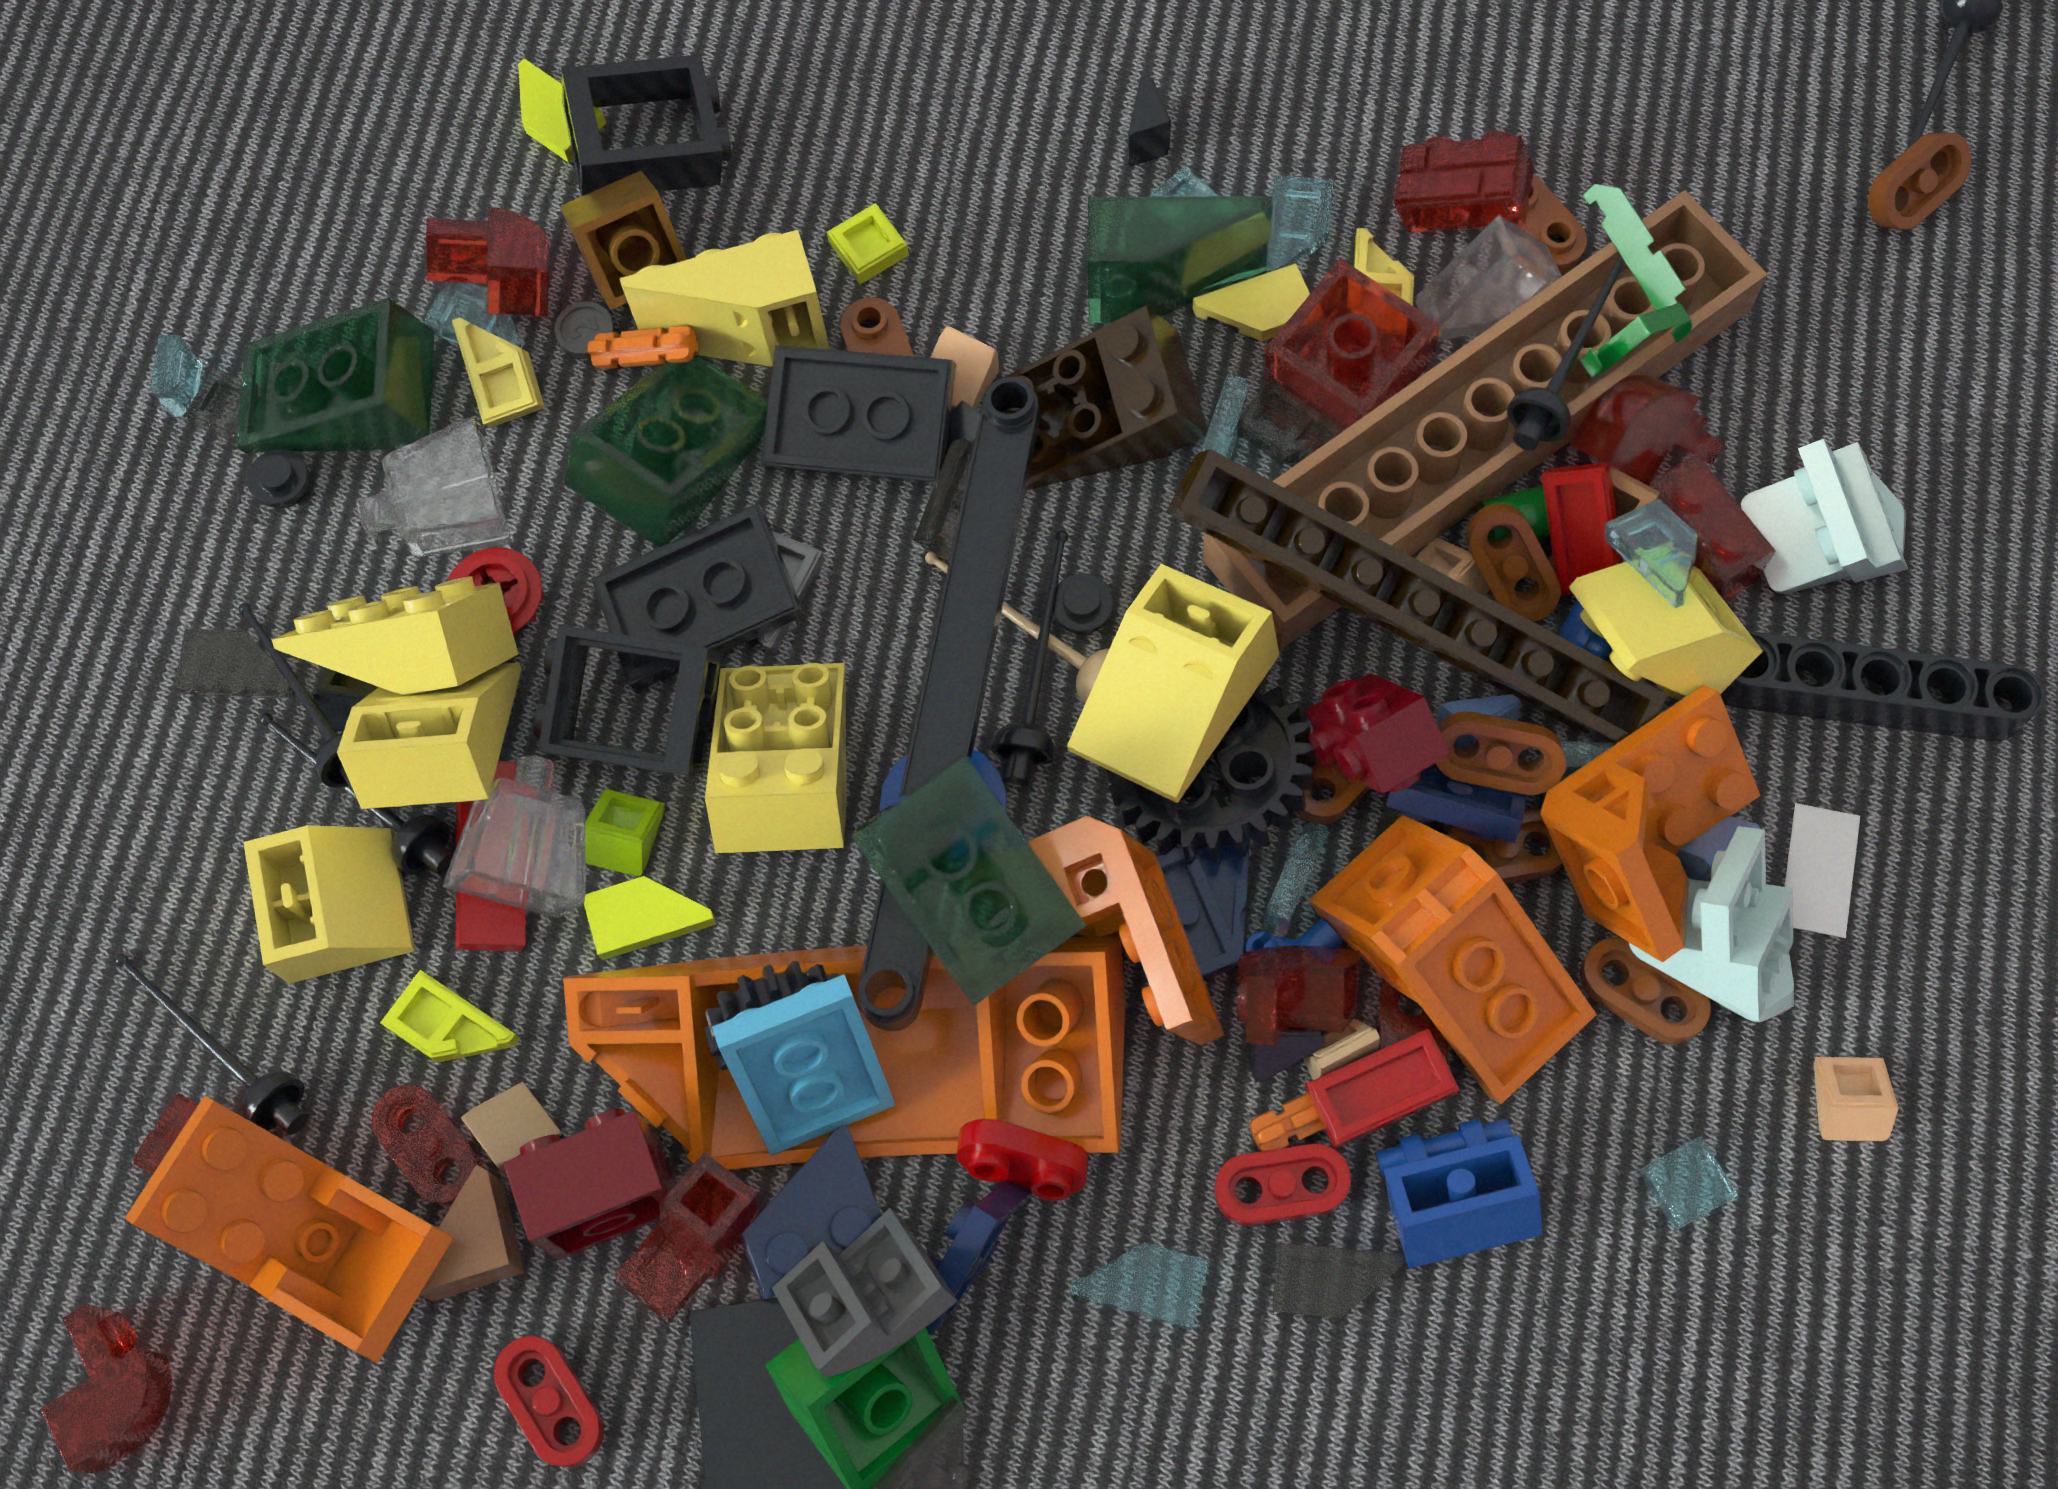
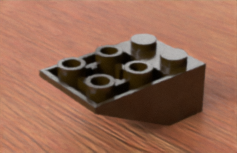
M1146 305L1005 376L1017 377L1030 384L1039 403L1040 423L1026 491L1156 460L1209 435L1178 329ZM1010 408L1003 411L1002 413L1013 414L1020 411L1021 409Z

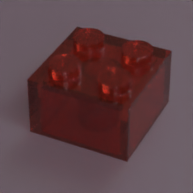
M1340 258L1266 346L1265 380L1343 432L1419 378L1436 356L1440 324Z

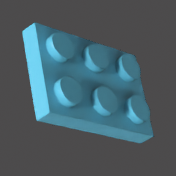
M845 974L826 982L810 984L798 993L760 1008L742 1011L734 1018L712 1026L718 1048L771 1156L834 1131L839 1127L849 1125L896 1106Z

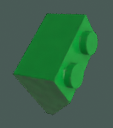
M926 1327L899 1346L874 1360L829 1378L824 1377L818 1372L800 1338L765 1365L789 1411L847 1489L872 1488L966 1411Z

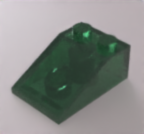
M1273 196L1088 197L1087 275L1089 323L1108 325L1145 305L1162 317L1192 304L1195 297L1239 283L1266 271Z
M388 297L245 344L237 449L244 453H265L275 449H286L293 452L382 450L429 436L435 331Z
M693 355L690 362L669 363L666 360L665 364H661L573 431L564 485L657 547H662L673 540L701 515L764 436L769 401L699 355Z
M963 752L855 829L852 838L973 1006L1087 926L966 752Z

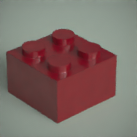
M621 1108L602 1112L585 1122L586 1130L564 1139H560V1136L557 1134L539 1137L520 1147L521 1156L503 1162L530 1243L554 1258L562 1260L685 1210L661 1138L635 1110L627 1114Z

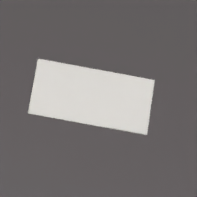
M1795 803L1784 886L1793 888V928L1846 938L1860 816Z

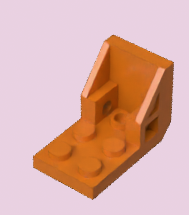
M1702 685L1549 789L1540 814L1586 916L1663 963L1683 949L1685 942L1689 881L1679 857L1675 856L1678 853V849L1728 816H1732L1758 798L1760 793L1719 691Z
M1404 814L1308 900L1318 915L1324 918L1338 935L1394 989L1420 1004L1487 1096L1499 1104L1507 1100L1597 1015L1498 873L1469 846L1416 820L1408 818Z
M1084 816L965 869L974 894L1016 915L1084 937L1120 936L1132 962L1137 963L1141 961L1150 985L1142 989V995L1146 1008L1156 1026L1165 1025L1167 1031L1200 1046L1225 1036L1156 854L1121 829L1089 816Z
M205 1095L125 1217L134 1226L249 1285L269 1301L376 1363L381 1359L454 1237Z

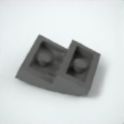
M891 1208L840 1254L822 1241L772 1287L816 1369L826 1378L854 1369L894 1349L927 1327L957 1302L956 1297L907 1223Z

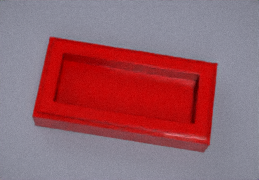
M1609 462L1546 469L1542 473L1555 571L1561 587L1560 596L1574 595L1569 586L1577 577L1623 563Z
M1429 1028L1306 1083L1305 1086L1334 1149L1452 1097L1460 1090Z

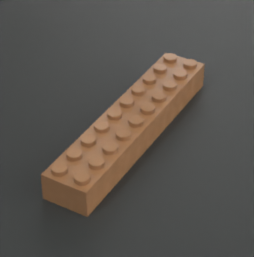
M1684 190L1642 221L1655 240L1648 246L1653 255L1661 249L1686 288L1676 297L1678 303H1681L1692 320L1691 333L1678 343L1671 334L1675 327L1651 334L1603 374L1593 378L1590 377L1580 361L1589 352V348L1591 347L1594 352L1597 351L1639 315L1656 310L1625 262L1558 394L1568 405L1571 415L1569 429L1562 439L1554 442L1540 441L1537 448L1532 451L1520 448L1513 441V436L1517 429L1507 416V407L1518 392L1530 387H1547L1621 255L1613 242L1597 251L1272 482L1412 556L1476 510L1480 501L1491 499L1750 312L1768 274ZM1204 533L1202 561L1230 594L1272 611L1279 651L1342 607Z

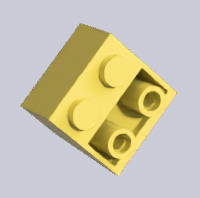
M1662 550L1577 577L1569 586L1584 608L1580 613L1583 622L1597 635L1606 639L1612 647L1613 651L1609 654L1612 663L1628 678L1634 681H1639L1642 677L1651 680L1666 694L1675 699H1679L1682 695L1688 696L1702 685L1717 690L1721 694L1763 651L1702 571Z
M307 825L243 842L262 960L265 967L288 984L416 951L401 870L392 858L391 847L394 832L390 828Z

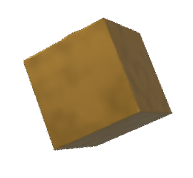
M642 171L560 206L591 277L610 310L628 303L620 278L636 274L639 270L651 265L666 266L687 260L658 191Z

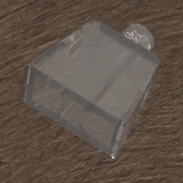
M473 417L463 419L387 454L382 460V465L389 491L356 500L357 512L367 535L398 527L400 535L414 555L427 556L513 543L488 444Z
M523 756L518 758L514 780L498 778L492 783L488 799L474 800L446 873L444 888L557 919L585 901V807L578 799L551 792L556 765L551 760L539 756Z

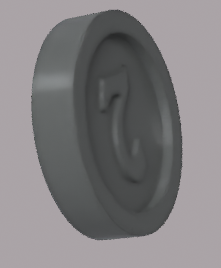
M583 301L568 306L560 313L555 322L554 331L559 346L566 354L577 359H590L591 355L587 352L588 342L594 340L597 334L615 332V325L605 307L595 302Z

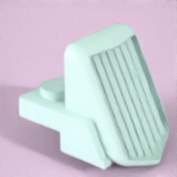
M1824 439L1798 448L1805 467L1795 470V476L1751 492L1742 499L1741 509L1770 588L1776 593L1789 594L1849 577L1857 583L1908 569L1903 556L1906 527L1905 509L1887 486L1872 472L1866 454L1858 442L1833 452Z
M1738 826L1726 851L1718 850L1714 856L1711 882L1688 879L1689 894L1684 948L1662 963L1633 944L1629 943V946L1640 960L1738 1015L1753 1022H1763L1794 1006V982L1789 955L1793 944V888L1766 884L1765 830Z

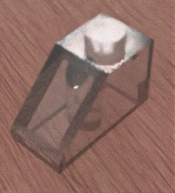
M1498 215L1414 299L1430 336L1438 341L1486 331L1561 278L1562 275L1546 244L1501 215Z

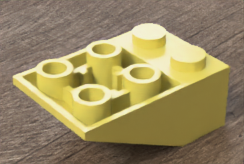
M798 230L783 234H765L754 242L725 250H706L692 259L666 266L651 265L639 270L636 274L620 278L638 330L664 328L669 331V327L689 326L695 330L696 340L699 343V353L697 355L773 367L775 345L830 349L817 291Z
M1160 564L1124 615L1068 742V751L1178 803L1279 657L1272 611Z
M472 577L458 578L440 583L435 586L436 591L420 594L418 586L385 593L381 595L382 601L366 603L365 596L336 601L327 605L328 610L293 619L295 630L272 639L273 647L276 650L400 695L459 686L518 655L500 583L475 586Z
M520 663L499 664L456 687L400 695L378 687L351 708L337 754L361 809L488 799L522 670Z
M845 663L743 666L720 669L705 792V802L715 853L844 848L847 804Z

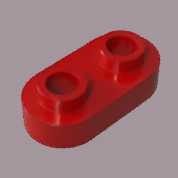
M978 1119L965 1123L960 1128L956 1153L957 1161L964 1168L968 1169L972 1177L986 1182L1008 1181L1031 1189L1035 1196L1045 1200L1059 1201L1067 1199L1072 1193L1082 1190L1086 1185L1089 1156L1081 1146L1001 1120Z
M1308 1144L1248 1153L1231 1158L1221 1167L1215 1182L1214 1196L1221 1213L1231 1222L1242 1226H1257L1316 1217L1333 1212L1343 1203L1350 1188L1351 1174L1343 1156L1335 1149L1323 1144ZM1309 1171L1322 1173L1327 1180V1189L1317 1194L1307 1191L1302 1183L1303 1175ZM1243 1181L1254 1182L1260 1189V1199L1251 1204L1241 1202L1235 1193V1188L1239 1183Z
M525 1336L510 1342L500 1352L496 1360L494 1381L498 1392L535 1453L543 1461L564 1468L577 1467L588 1462L597 1453L602 1444L604 1422L599 1410L559 1347L541 1337ZM541 1361L545 1368L544 1378L538 1385L529 1387L524 1380V1372L529 1364ZM576 1419L581 1427L580 1436L573 1444L564 1445L559 1437L560 1428L565 1421Z

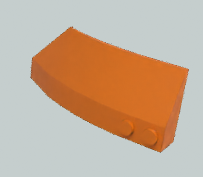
M1120 936L934 942L921 1009L916 1020L909 1027L900 1031H885L873 1026L866 1019L858 1002V987L867 945L722 957L572 975L563 978L569 1045L588 1063L594 1060L621 1086L618 1092L655 1128L662 1125L689 1151L686 1157L705 1175L710 1171L807 1162L833 1132L831 1131L771 1156L729 1069L722 1071L718 1066L716 1057H712L704 1027L708 1026L705 1015L706 1010L720 1007L717 999V994L720 991L736 992L740 988L737 980L738 977L744 975L754 981L762 977L764 966L771 965L775 973H781L786 970L792 961H799L803 973H806L816 964L823 965L826 976L835 973L839 976L845 974L896 1106L847 1125L859 1158L956 1154L960 1128L965 1123L978 1119L1001 1120L1070 1141L1081 1146L1087 1153H1118L1121 1149L1125 988L1122 941ZM897 986L882 990L877 995L874 1006L881 1009L897 1006L903 1000L906 989Z

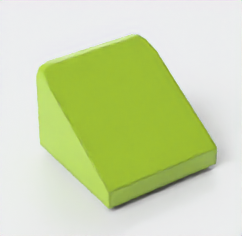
M604 789L581 828L583 861L588 865L633 876H641L647 866L665 811V803Z

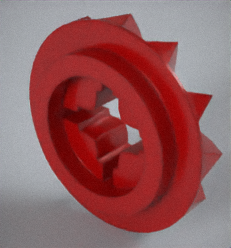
M496 547L474 552L458 563L449 575L447 581L472 577L474 585L481 586L486 585L484 580L489 578L492 583H500L501 591L511 589L503 595L514 638H517L519 629L528 622H536V611L540 601L545 600L541 576L536 567L526 556L511 549Z

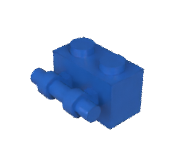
M1479 1118L1458 1123V1131L1422 1139L1418 1133L1399 1138L1400 1145L1375 1151L1381 1177H1385L1390 1211L1408 1269L1542 1235L1540 1193L1519 1135H1512L1507 1118L1481 1124Z

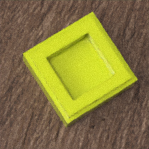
M876 203L826 232L829 244L859 285L909 256L906 242Z

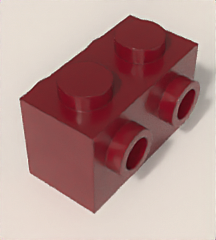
M1369 673L1359 680H1345L1331 686L1322 694L1321 702L1305 710L1314 729V732L1308 735L1309 742L1321 763L1327 768L1333 766L1342 771L1351 782L1359 781L1381 794L1397 792L1408 788L1419 780L1421 771L1450 755L1425 697L1373 673Z

